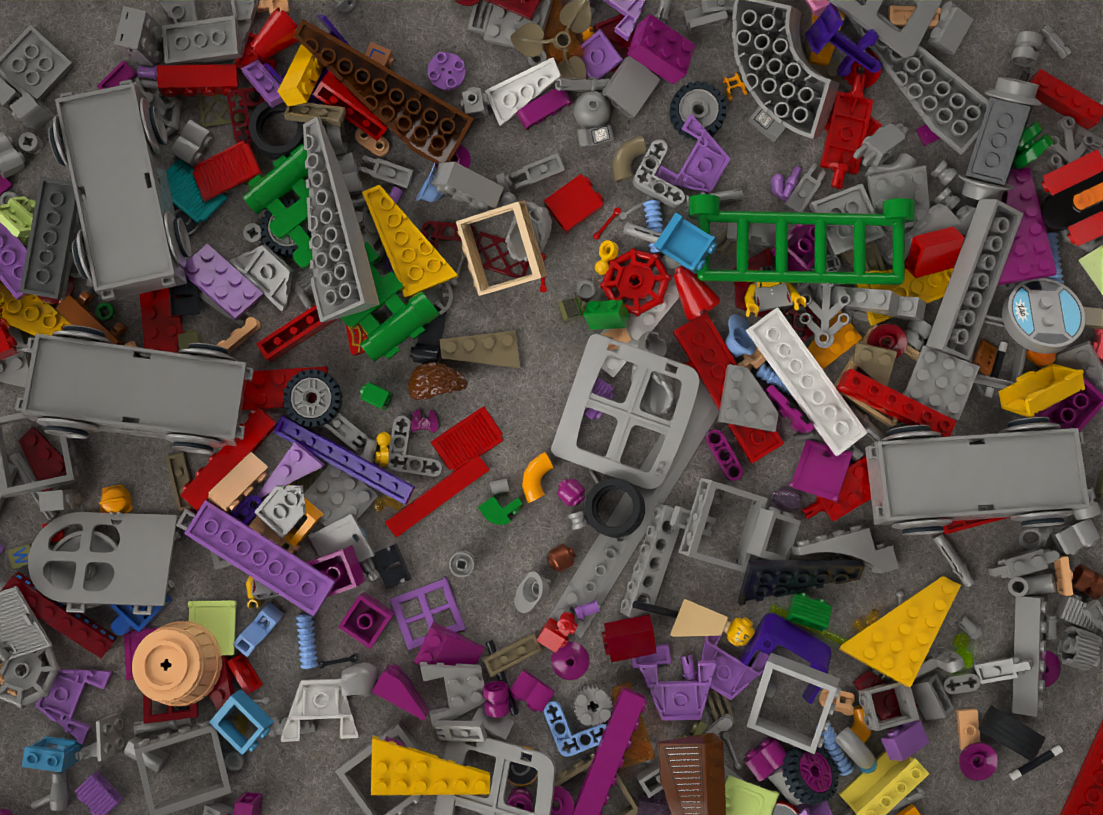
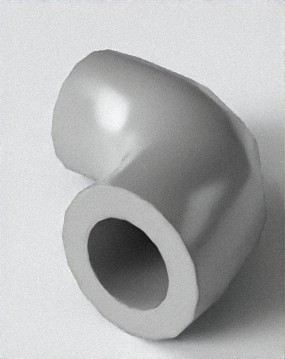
M901 153L892 164H881L878 167L871 164L864 177L867 178V176L915 167L917 161L912 156Z
M1048 573L1012 578L1008 583V589L1012 595L1022 597L1056 593V584L1053 574Z
M849 727L837 735L834 740L858 767L864 770L873 767L875 763L874 755Z

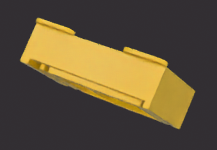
M1053 363L1037 372L1029 371L1017 377V382L999 391L1001 408L1032 418L1034 413H1039L1038 411H1043L1080 390H1085L1084 371Z

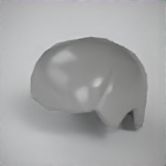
M645 332L639 339L638 348L665 357L667 351L666 341L659 338V333Z

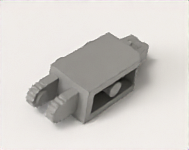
M889 123L884 128L880 127L875 134L869 135L862 142L863 146L857 149L854 157L858 159L864 156L863 165L868 166L872 163L878 167L899 152L909 129L902 123L895 126Z
M1027 549L999 557L998 565L988 567V572L990 576L1001 575L1002 578H1015L1047 569V564L1058 561L1060 554L1056 550Z

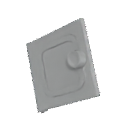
M353 513L308 535L319 557L353 545L359 563L375 555L365 537V532L361 530Z

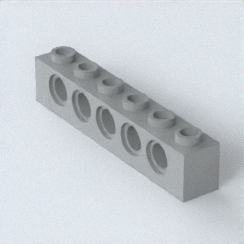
M658 502L653 509L652 519L647 527L644 543L640 547V554L634 565V572L631 581L628 583L626 596L621 603L620 612L630 618L648 614L651 616V612L635 609L632 607L634 601H637L639 596L640 599L638 601L652 605L655 604L680 530L679 527L670 525L674 508Z

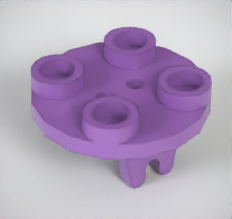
M439 52L429 63V80L439 90H454L465 79L466 70L464 62L453 53Z

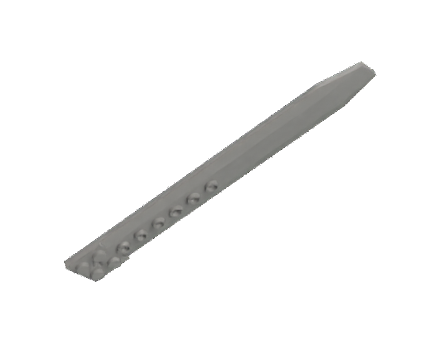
M701 380L685 433L662 484L653 489L634 485L642 494L645 503V515L641 525L632 534L620 538H612L600 533L548 618L551 617L558 622L562 613H571L569 610L571 607L575 608L578 604L581 606L594 600L597 601L600 608L646 533L657 502L661 504L665 502L719 414L718 408ZM664 434L659 436L640 470L649 471L652 468L665 440ZM625 492L606 522L607 526L618 527L629 520L633 512V502L628 493ZM596 613L585 616L583 620L582 618L578 619L575 614V623L578 624V627L574 634L581 638Z

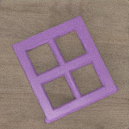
M447 577L390 599L408 650L422 645L426 637L425 635L413 640L408 624L425 618L430 629L432 623L435 622L433 614L450 608L456 623L446 628L453 632L465 631L466 627ZM443 588L448 604L431 610L425 594ZM418 597L423 613L406 619L400 603Z

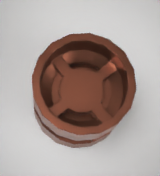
M1082 564L1074 568L1072 572L1073 579L1071 580L1072 587L1078 591H1083L1084 594L1093 599L1100 598L1103 595V575L1094 572Z

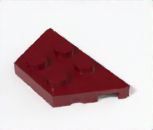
M770 248L748 259V270H760L761 267L771 266ZM733 282L736 308L747 311L745 295L753 282ZM772 310L758 312V317L763 318Z

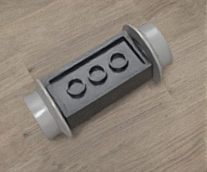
M998 77L995 89L985 91V94L992 97L989 99L967 172L960 173L958 176L965 182L962 189L963 195L976 200L997 199L1001 201L1004 191L1013 190L1014 186L1009 184L1008 180L1033 105H1042L1035 98L1039 85L1012 78Z

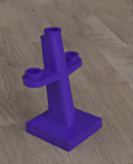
M830 3L805 33L811 50L818 55L829 42L847 54L837 69L839 76L846 77L849 75L854 61L870 72L877 73L881 69L882 63L864 50L869 45L873 46L877 42V32L871 29L857 43L853 42L838 30L844 22L837 7Z

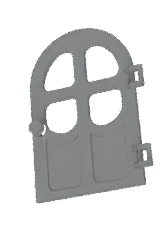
M74 512L60 516L47 524L32 543L28 556L30 578L43 595L52 600L67 603L66 612L85 613L87 604L134 605L133 614L152 615L153 606H165L178 516L121 512ZM81 524L83 526L78 551H51L49 544L55 534L71 525ZM112 525L116 527L120 534V543L114 551L109 553L91 551L93 533L97 526ZM49 562L76 563L75 577L71 589H58L48 581L45 576V567ZM91 563H108L114 568L112 582L102 591H87L84 588L87 568ZM73 604H81V608H80V609H76V608H72V607H73ZM139 606H148L147 611H139Z

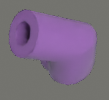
M776 174L771 179V191L783 200L781 196L784 191V177L781 174Z

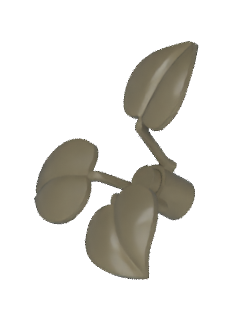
M574 0L562 8L559 20L567 27L565 32H559L554 38L543 40L544 32L535 23L524 24L510 36L514 47L528 57L540 55L543 51L542 44L554 43V46L557 49H563L565 62L557 65L562 75L560 78L586 79L584 62L578 56H573L568 60L567 46L571 42L569 29L574 33H582L589 28L591 24L590 0Z

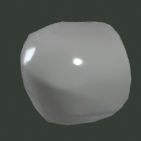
M363 662L343 669L341 675L342 695L373 696L374 693L372 691L377 683V667L371 663Z

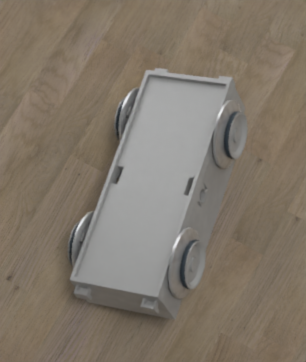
M132 80L119 82L120 86L74 95L72 92L60 94V98L55 99L58 115L53 118V126L48 128L50 146L57 162L61 166L65 165L70 171L82 227L77 233V240L72 242L74 262L81 277L89 279L94 285L95 292L101 295L104 301L187 284L184 267L186 265V257H191V244L188 232L182 219L176 218L162 155V145L167 144L164 121L156 105L150 106L148 99Z
M66 325L63 331L53 332L52 336L35 334V338H28L27 350L32 352L24 398L17 397L15 410L21 412L22 415L31 421H36V423L45 426V433L86 439L88 433L105 431L161 438L172 442L173 449L199 454H212L213 448L223 447V445L237 446L238 438L244 439L245 426H240L246 381L252 382L254 368H247V363L238 362L234 357L229 356V350L224 347L206 343H190L188 349H181L178 353L115 345L112 341L105 338L106 333L103 331L78 325Z
M1032 417L1010 421L1007 423L1008 428L1001 430L998 434L941 437V433L931 431V426L913 425L891 429L890 436L865 448L874 525L893 524L892 528L902 530V535L909 536L944 532L943 526L952 523V521L1011 517V520L1020 521L1022 527L1065 524L1064 518L1072 515L1073 511L1089 508L1093 504L1092 492L1087 490L1081 445L1084 444L1083 432H1079L1078 428L1059 429L1061 428L1060 425L1050 423L1048 417Z

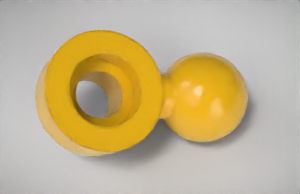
M606 240L600 245L599 255L602 259L595 264L597 274L605 275L609 269V260L615 259L618 255L619 249L615 242Z
M381 432L376 437L380 449L379 452L376 451L375 463H379V467H388V446L391 442V435L387 432Z

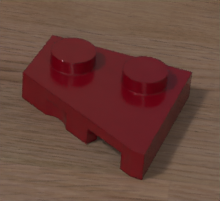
M228 655L221 657L222 669L219 680L208 694L217 710L235 693L232 686L231 672L228 673Z

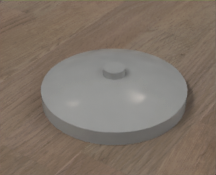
M83 531L74 532L64 537L54 546L52 551H78ZM94 531L91 545L92 552L109 553L118 547V544L111 537ZM49 562L45 567V576L56 588L69 590L73 586L76 563ZM108 563L89 564L84 585L85 590L102 591L107 588L114 578V568ZM73 604L72 608L80 609L81 604ZM87 604L86 609L97 607L101 604Z

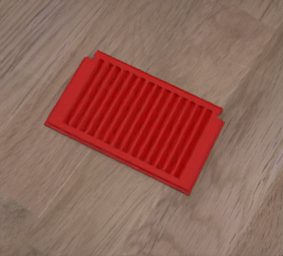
M245 140L193 166L195 171L192 172L204 202L261 173L249 143L246 144Z
M483 406L430 443L447 468L455 471L475 455L479 454V456H482L503 442V438L500 437L503 433Z

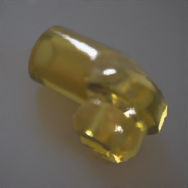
M390 496L376 498L373 509L379 512L385 506H389L397 511L402 507L401 502Z
M872 609L862 621L858 618L855 619L852 627L861 632L879 618L880 613Z
M242 713L237 714L234 717V721H236L237 730L244 736L249 730L248 718Z

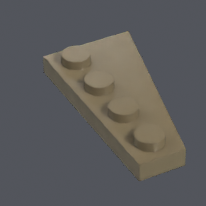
M516 330L440 339L442 359L520 369Z

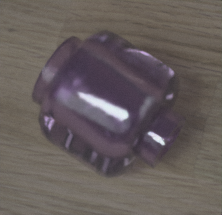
M782 485L778 491L774 490L771 501L775 502L776 509L792 513L795 509L798 510L801 495L797 489Z

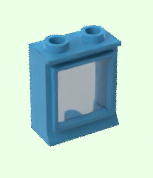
M44 736L42 740L30 747L25 746L22 767L63 772L80 761L75 758V754L81 751L82 744L76 740Z

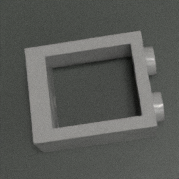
M769 507V510L761 508L747 553L768 560H789L792 551L791 547H793L801 521L794 519V514L784 511L780 514L781 510ZM778 518L784 520V524L775 552H770L766 550L775 519Z
M892 681L858 690L859 703L863 707L864 722L868 730L879 731L919 720L911 687L908 688L897 681ZM894 688L901 716L878 722L871 694Z

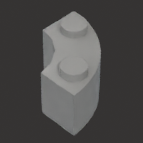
M728 223L727 239L732 242H737V223ZM749 223V244L776 246V224Z

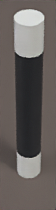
M1000 342L990 377L998 378L1008 346L1006 342ZM987 386L984 396L992 398L995 388Z
M1059 745L1036 757L1032 762L1030 761L1009 773V776L1013 781L1062 753V748Z

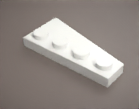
M553 57L485 90L499 126L508 122L516 115L520 108L532 102L556 82L557 78L562 77Z

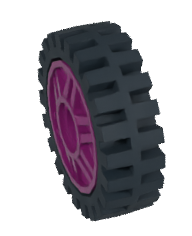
M795 746L786 752V757L783 758L785 764L782 765V769L785 772L782 775L787 777V780L784 782L786 785H790L788 789L790 793L795 792L793 797L799 799L801 803H806V805H816L832 798L837 791L835 787L839 783L836 781L838 774L834 773L837 768L832 766L834 761L832 758L828 759L830 754L827 751L823 752V747H817L815 754Z

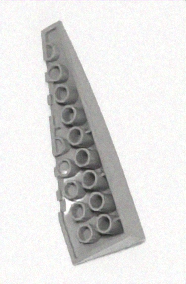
M863 0L859 4L864 5L866 2ZM877 11V17L879 19H881L884 23H886L895 31H901L898 27H896L893 23H891L888 19H886ZM845 14L860 36L863 37L868 30ZM880 39L873 46L869 45V48L877 55L883 67L930 130L962 155L978 137L989 101L920 45H918L915 53L909 58L902 57Z
M317 116L303 124L304 150H307L305 168L308 169L306 188L309 189V198H307L308 230L311 231L309 249H312L313 260H310V269H313L311 286L320 322L323 323L368 310L380 303L361 230L343 174L320 117Z

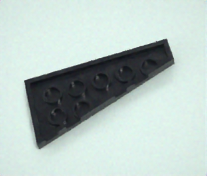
M749 560L739 593L738 603L740 606L745 605V601L756 599V602L764 601L763 597L772 595L777 598L805 592L806 588L816 586V589L824 588V584L832 582L842 584L860 580L865 565L863 560Z

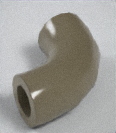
M642 135L624 142L616 151L612 163L615 183L631 179L633 177L631 172L633 160L640 155L646 154V146Z

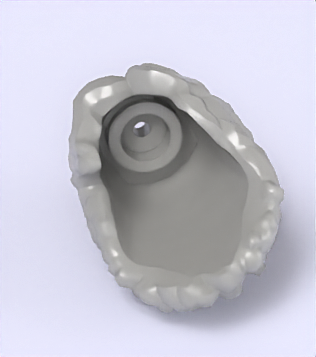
M526 202L540 252H542L550 236L552 220L545 207H540L534 202ZM514 214L505 242L507 243L509 254L514 260H524L527 262L528 257Z
M636 364L632 366L631 382L637 370ZM666 365L665 370L670 371L669 367ZM653 371L643 394L640 407L644 408L647 413L658 417L667 414L668 410L672 408L675 398V387L672 377Z

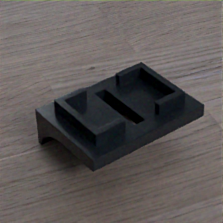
M187 277V284L169 287L170 309L173 317L200 314L198 287ZM193 294V297L175 299V295Z
M397 543L375 552L373 559L386 589L412 579ZM400 561L401 565L384 571V567Z

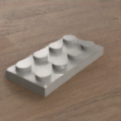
M235 15L162 26L166 65H179L241 56L238 18Z

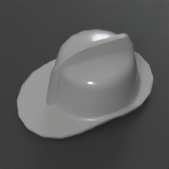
M535 571L529 572L517 588L514 600L516 609L521 613H528L537 603L546 600L549 595L551 581L541 577Z

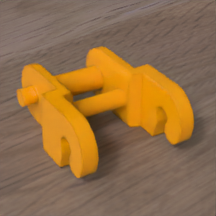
M737 72L734 77L728 79L724 77L723 84L727 86L726 93L729 101L733 100L732 96H730V90L735 87H741L744 95L748 94L747 90L745 91L746 86L744 82L741 83V76ZM737 81L738 84L730 86L729 82Z

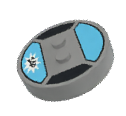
M1038 278L1023 281L1011 291L1003 303L1002 319L1007 332L1018 344L1037 353L1051 354L1066 349L1081 335L1085 326V312L1079 298L1067 286L1052 279Z

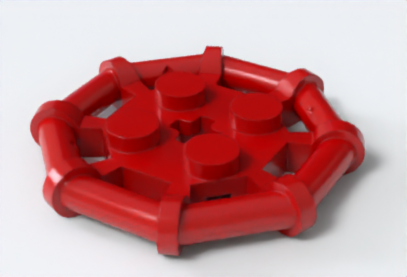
M631 248L630 251L609 260V269L604 276L603 282L600 283V288L603 289L608 301H623L624 299L634 301V306L624 305L628 313L634 314L636 317L659 304L662 305L672 276L667 272L660 259L661 256L658 253L652 254ZM637 258L648 260L647 264L637 262ZM631 259L632 262H630L629 265L622 267L620 266V264ZM654 265L658 269L659 275L654 276L651 271ZM614 271H618L615 281H611ZM638 277L640 283L634 286L631 280H635ZM661 282L658 293L656 294L655 292H653L655 283ZM617 287L620 295L615 297L611 288ZM648 296L652 298V300L640 306L639 301L646 300Z

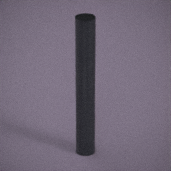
M634 601L632 607L635 609L677 618L679 613L676 610L640 601Z

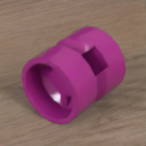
M503 681L486 683L483 686L484 699H486L484 701L485 714L495 718L507 715L510 712L508 684Z
M515 788L510 792L507 804L532 812V794L526 788Z

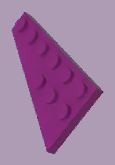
M1030 167L1011 171L1008 183L1014 186L1013 190L1006 191L1005 204L1022 212L1023 216L997 286L1055 276L1057 274Z

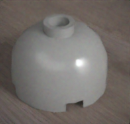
M587 91L576 100L574 117L582 128H599L605 126L609 121L611 105L607 97H604L601 92Z

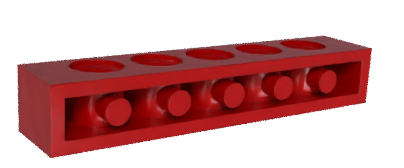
M853 369L843 373L836 388L838 391L906 425L931 426V431L941 433V437H950L957 422Z

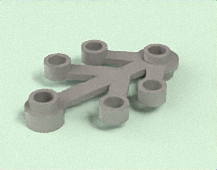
M1065 116L1057 122V129L1064 133L1066 150L1059 144L1060 140L1057 136H1051L1055 142L1054 145L1052 144L1048 148L1057 154L1048 158L1047 163L1050 167L1058 169L1064 166L1061 163L1062 159L1067 164L1077 160L1087 147L1095 143V137L1088 134L1081 139L1079 146L1074 149L1072 129L1075 127V119L1073 117Z
M820 283L823 287L822 309L814 301L812 295L803 294L802 296L810 297V301L806 305L821 320V328L813 321L812 315L809 313H802L799 320L814 332L815 343L819 347L828 348L834 343V335L844 325H848L851 322V317L846 313H842L838 316V321L829 328L830 320L845 306L851 304L852 297L848 294L840 295L839 301L830 309L831 288L836 284ZM845 296L848 297L847 303H843L842 301L843 297ZM808 315L809 320L804 322V316ZM843 316H847L845 323L841 321ZM823 335L827 336V340L825 342H822L821 337Z

